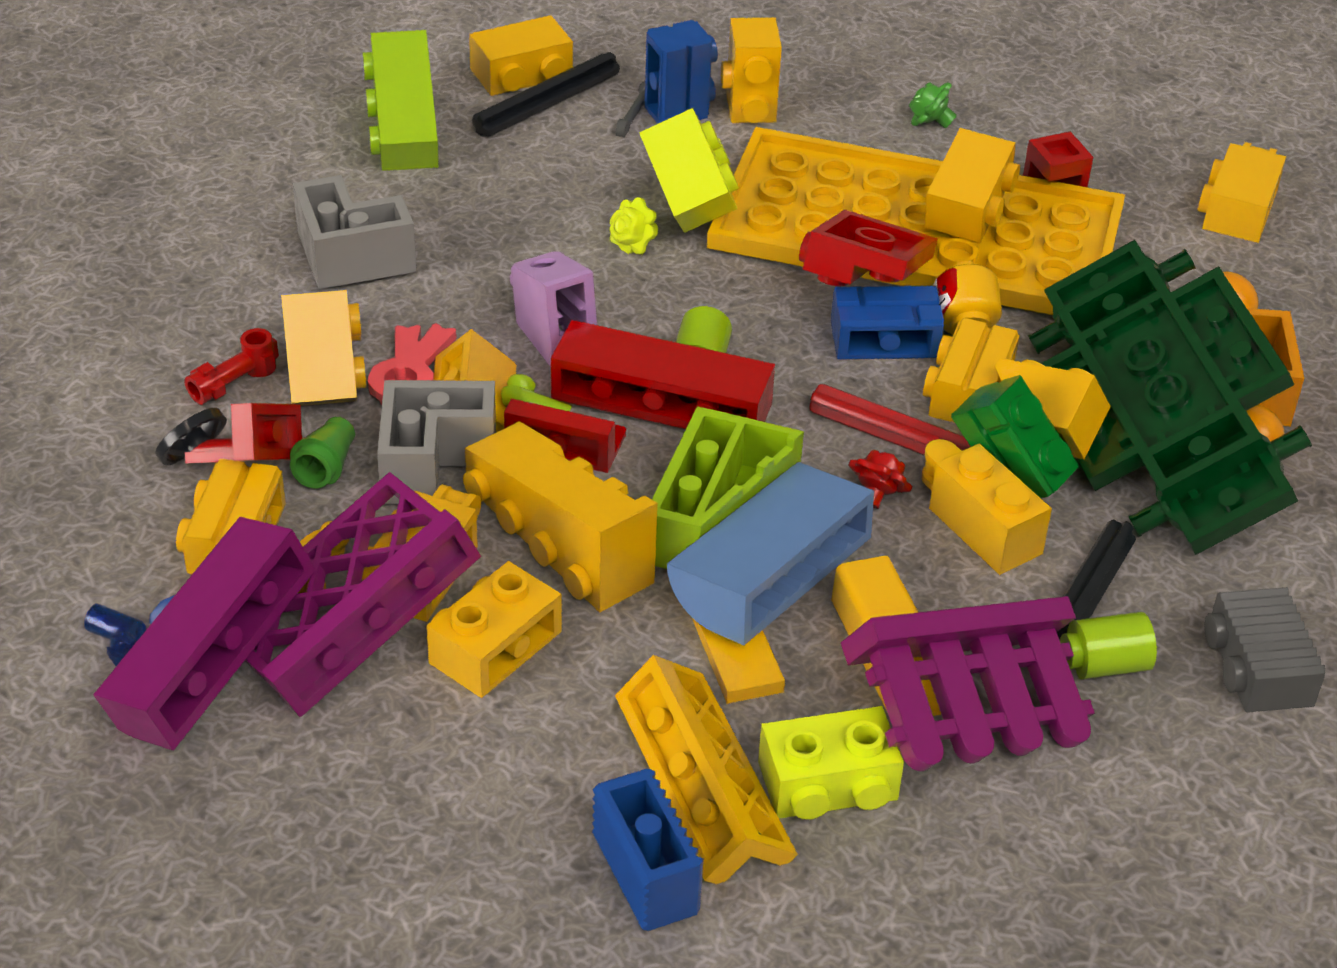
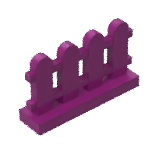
M1068 596L873 617L841 642L848 666L865 663L872 664V667L865 672L869 687L879 686L892 724V728L885 732L889 748L899 746L906 764L916 771H926L941 761L944 754L941 740L950 739L956 755L964 762L974 764L992 753L994 749L992 733L1000 732L1006 748L1017 756H1025L1042 744V725H1048L1053 739L1065 748L1078 746L1086 741L1091 734V725L1088 718L1095 714L1090 699L1081 700L1067 662L1074 654L1069 642L1060 643L1057 631L1076 619ZM1013 645H1019L1020 648H1018V649H1013L1012 646H1013ZM964 651H971L972 654L964 655ZM922 657L923 660L914 661V658ZM1022 667L1028 668L1041 704L1039 707L1033 706L1020 669ZM971 674H980L993 713L985 714ZM930 679L943 720H934L921 680Z

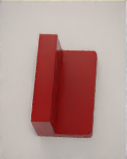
M512 398L504 411V429L520 421L559 444L567 460L571 461L581 457L592 464L593 470L605 473L609 472L626 437V428L616 425L614 421Z

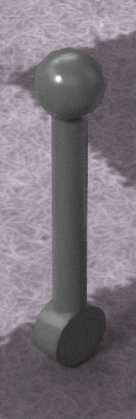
M645 81L639 85V95L624 119L620 118L618 120L616 136H626L631 123L645 102Z

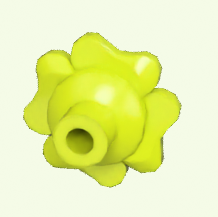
M637 197L633 201L623 200L619 210L610 219L611 242L618 245L627 254L633 252L638 255L644 254L648 242L658 234V225L655 223L656 212L647 207L643 198Z

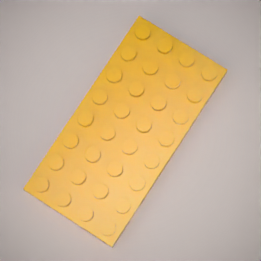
M755 127L734 173L739 189L731 192L738 209L712 221L707 232V248L803 267L804 262L799 260V251L805 235L843 210H848L938 238L932 259L903 281L899 280L889 284L933 286L936 278L953 264L961 261H971L987 267L995 273L998 278L1001 305L1053 315V306L1044 289L1113 252L1125 194L1055 181L1048 182L1044 179L1019 175L1014 191L1012 193L1005 191L1003 195L1004 207L997 226L989 225L981 243L925 228L927 192L943 161ZM870 270L860 277L864 279L883 282L871 277L869 275Z

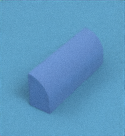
M797 462L667 563L668 578L676 598L686 612L706 629L741 645L747 644L871 538L874 490Z

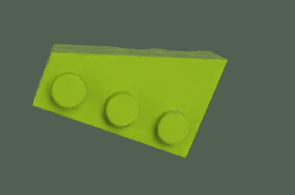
M412 30L371 33L372 52H363L365 80H373L374 89H366L368 117H377V126H369L371 155L380 154L382 171L438 168V137L427 31Z
M697 406L652 500L658 503L655 566L667 569L669 561L797 462L801 463L804 431Z

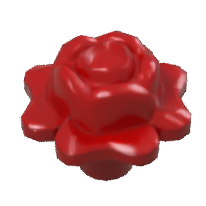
M872 450L865 459L849 461L848 466L858 476L860 483L864 487L874 490L873 508L879 509L884 495H891L896 493V491L903 493L911 492L913 486L906 481L907 478L903 475L906 466L904 462H899L894 454L880 453L877 450Z

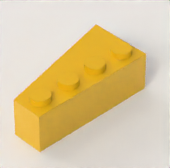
M520 421L465 447L466 473L463 475V483L467 493L480 495L481 502H484L496 513L498 522L504 531L510 535L517 533L529 545L533 557L541 566L546 567L550 565L561 575L566 588L574 598L578 600L585 598L600 613L655 583L657 502L645 495L636 500L627 495V484L615 477L605 481L594 476L591 463L581 457L571 461L567 460L559 444Z

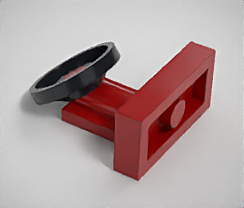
M231 404L232 438L219 439L215 438L224 429L227 423L226 417L219 408L203 410L184 420L171 430L159 443L155 454L164 465H173L184 458L185 464L216 463L219 459L233 461L290 459L292 447L302 439L301 404Z

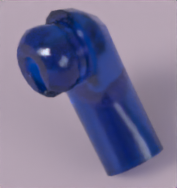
M99 603L94 604L88 610L84 620V627L87 631L110 640V647H106L107 655L115 666L119 664L147 630L145 623L140 619Z

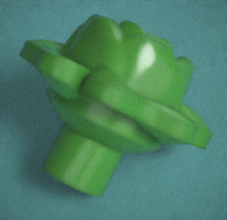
M930 82L925 87L920 88L909 104V107L914 112L911 124L917 126L936 121L944 128H947L957 116L947 107L949 102L948 94L952 84L947 82L937 87Z

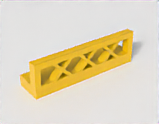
M652 655L618 691L615 697L650 769L655 771V779L661 780L660 788L666 790L665 798L671 799V808L676 809V817L682 819L681 827L687 828V837L693 838L692 847L698 848V857L704 858L702 874L704 881L714 884L727 881L751 856L777 865L790 863L798 854L703 673Z

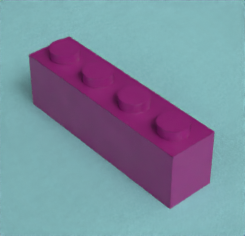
M239 517L93 694L119 731L133 738L172 751L176 749L315 572L314 565L294 531L289 528L244 517Z

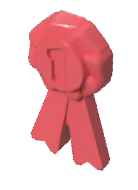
M435 323L421 339L420 325H414L409 328L397 325L395 327V357L373 366L367 380L370 395L378 399L382 405L384 380H433L434 373L429 366L435 361V357L456 340V329H443L439 324Z

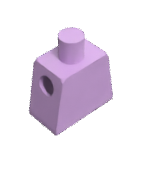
M549 252L516 262L512 265L510 283L513 287L516 323L551 367V356L571 320L597 325L593 272L561 252Z

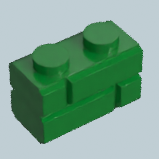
M1021 375L1004 379L1000 383L994 382L980 387L951 414V418L970 447L980 443L1040 498L1049 497L1055 493L1078 468V463L1073 457L1070 447L1062 440L1042 409L1039 399L1033 395Z

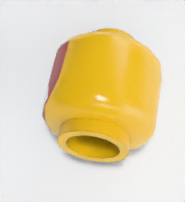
M961 261L953 264L936 278L933 286H936L938 291L939 305H941L944 318V331L953 335L958 322L963 318L985 322L988 328H992L993 325L999 322L1002 317L997 276L991 269L971 261Z

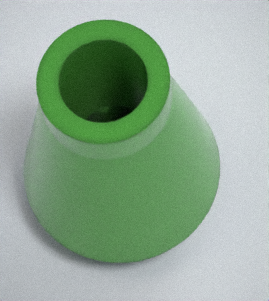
M332 417L323 426L298 441L292 447L290 470L299 483L306 487L317 489L327 484L331 485L339 479L350 444L355 438V430L352 424L342 417Z

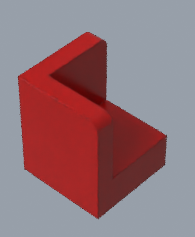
M1071 131L1030 139L1023 176L1044 179L1048 182L1059 181L1060 183L1088 188L1094 157Z

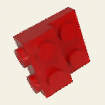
M843 210L805 235L799 251V260L804 262L802 270L818 274L817 279L832 286L850 285L869 270V275L874 279L895 283L899 280L903 281L933 258L938 238L852 211Z

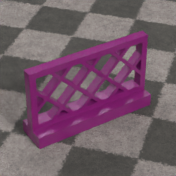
M389 472L303 546L316 570L310 577L307 592L298 593L282 612L303 610L300 624L295 627L278 629L280 615L245 659V662L301 717L482 556L457 518L445 509L442 512L438 511ZM395 495L399 499L396 514L375 517L376 511ZM425 526L406 543L408 529ZM393 531L389 547L368 550L371 535ZM355 538L352 553L331 556L332 549L342 540ZM380 565L361 582L364 567ZM348 570L345 586L323 589L326 574ZM336 604L316 622L319 607ZM290 644L283 652H281L275 659L271 661L273 648L275 646Z

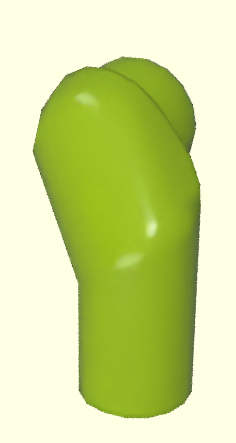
M524 374L512 375L507 381V386L503 387L501 391L502 402L505 407H507L512 398L569 412L572 408V405L534 392L535 382Z

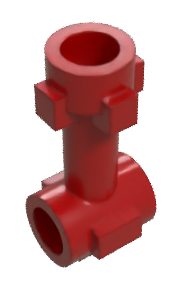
M262 328L247 330L240 337L242 352L215 367L206 362L192 370L190 375L184 379L185 387L191 398L199 405H203L213 398L217 400L227 394L225 385L246 373L252 377L271 375L277 369L275 360L279 357L277 340L272 337L268 330Z

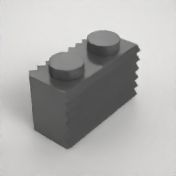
M1288 587L1217 593L1213 611L1208 613L1205 618V637L1211 649H1219L1224 660L1223 679L1225 686L1229 692L1238 693L1245 712L1314 707L1326 674L1325 665H1321V656H1317V647H1313V640L1309 638L1308 630H1305L1304 621H1301L1300 613H1297L1296 604H1293L1292 596H1289Z

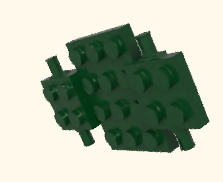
M1133 240L1044 289L1053 306V318L1055 321L1029 334L1028 337L1038 354L1066 339L1067 343L1072 345V347L1041 364L1063 370L1079 368L1095 375L1111 406L1085 459L1077 458L1094 490L1097 491L1145 465L1156 486L1158 501L1128 516L1139 537L1170 521L1174 527L1183 532L1195 555L1298 502L1293 488L1284 476V466L1281 461L1307 447H1311L1312 444L1301 425L1270 442L1266 436L1259 433L1246 411L1292 387L1294 383L1289 371L1220 267L1218 266L1170 292L1168 282L1192 269H1196L1187 250L1183 249L1180 253L1157 264L1154 260L1145 256L1136 240Z

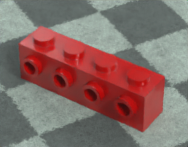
M571 320L551 356V398L683 429L687 428L697 406L765 422L772 406L775 364Z

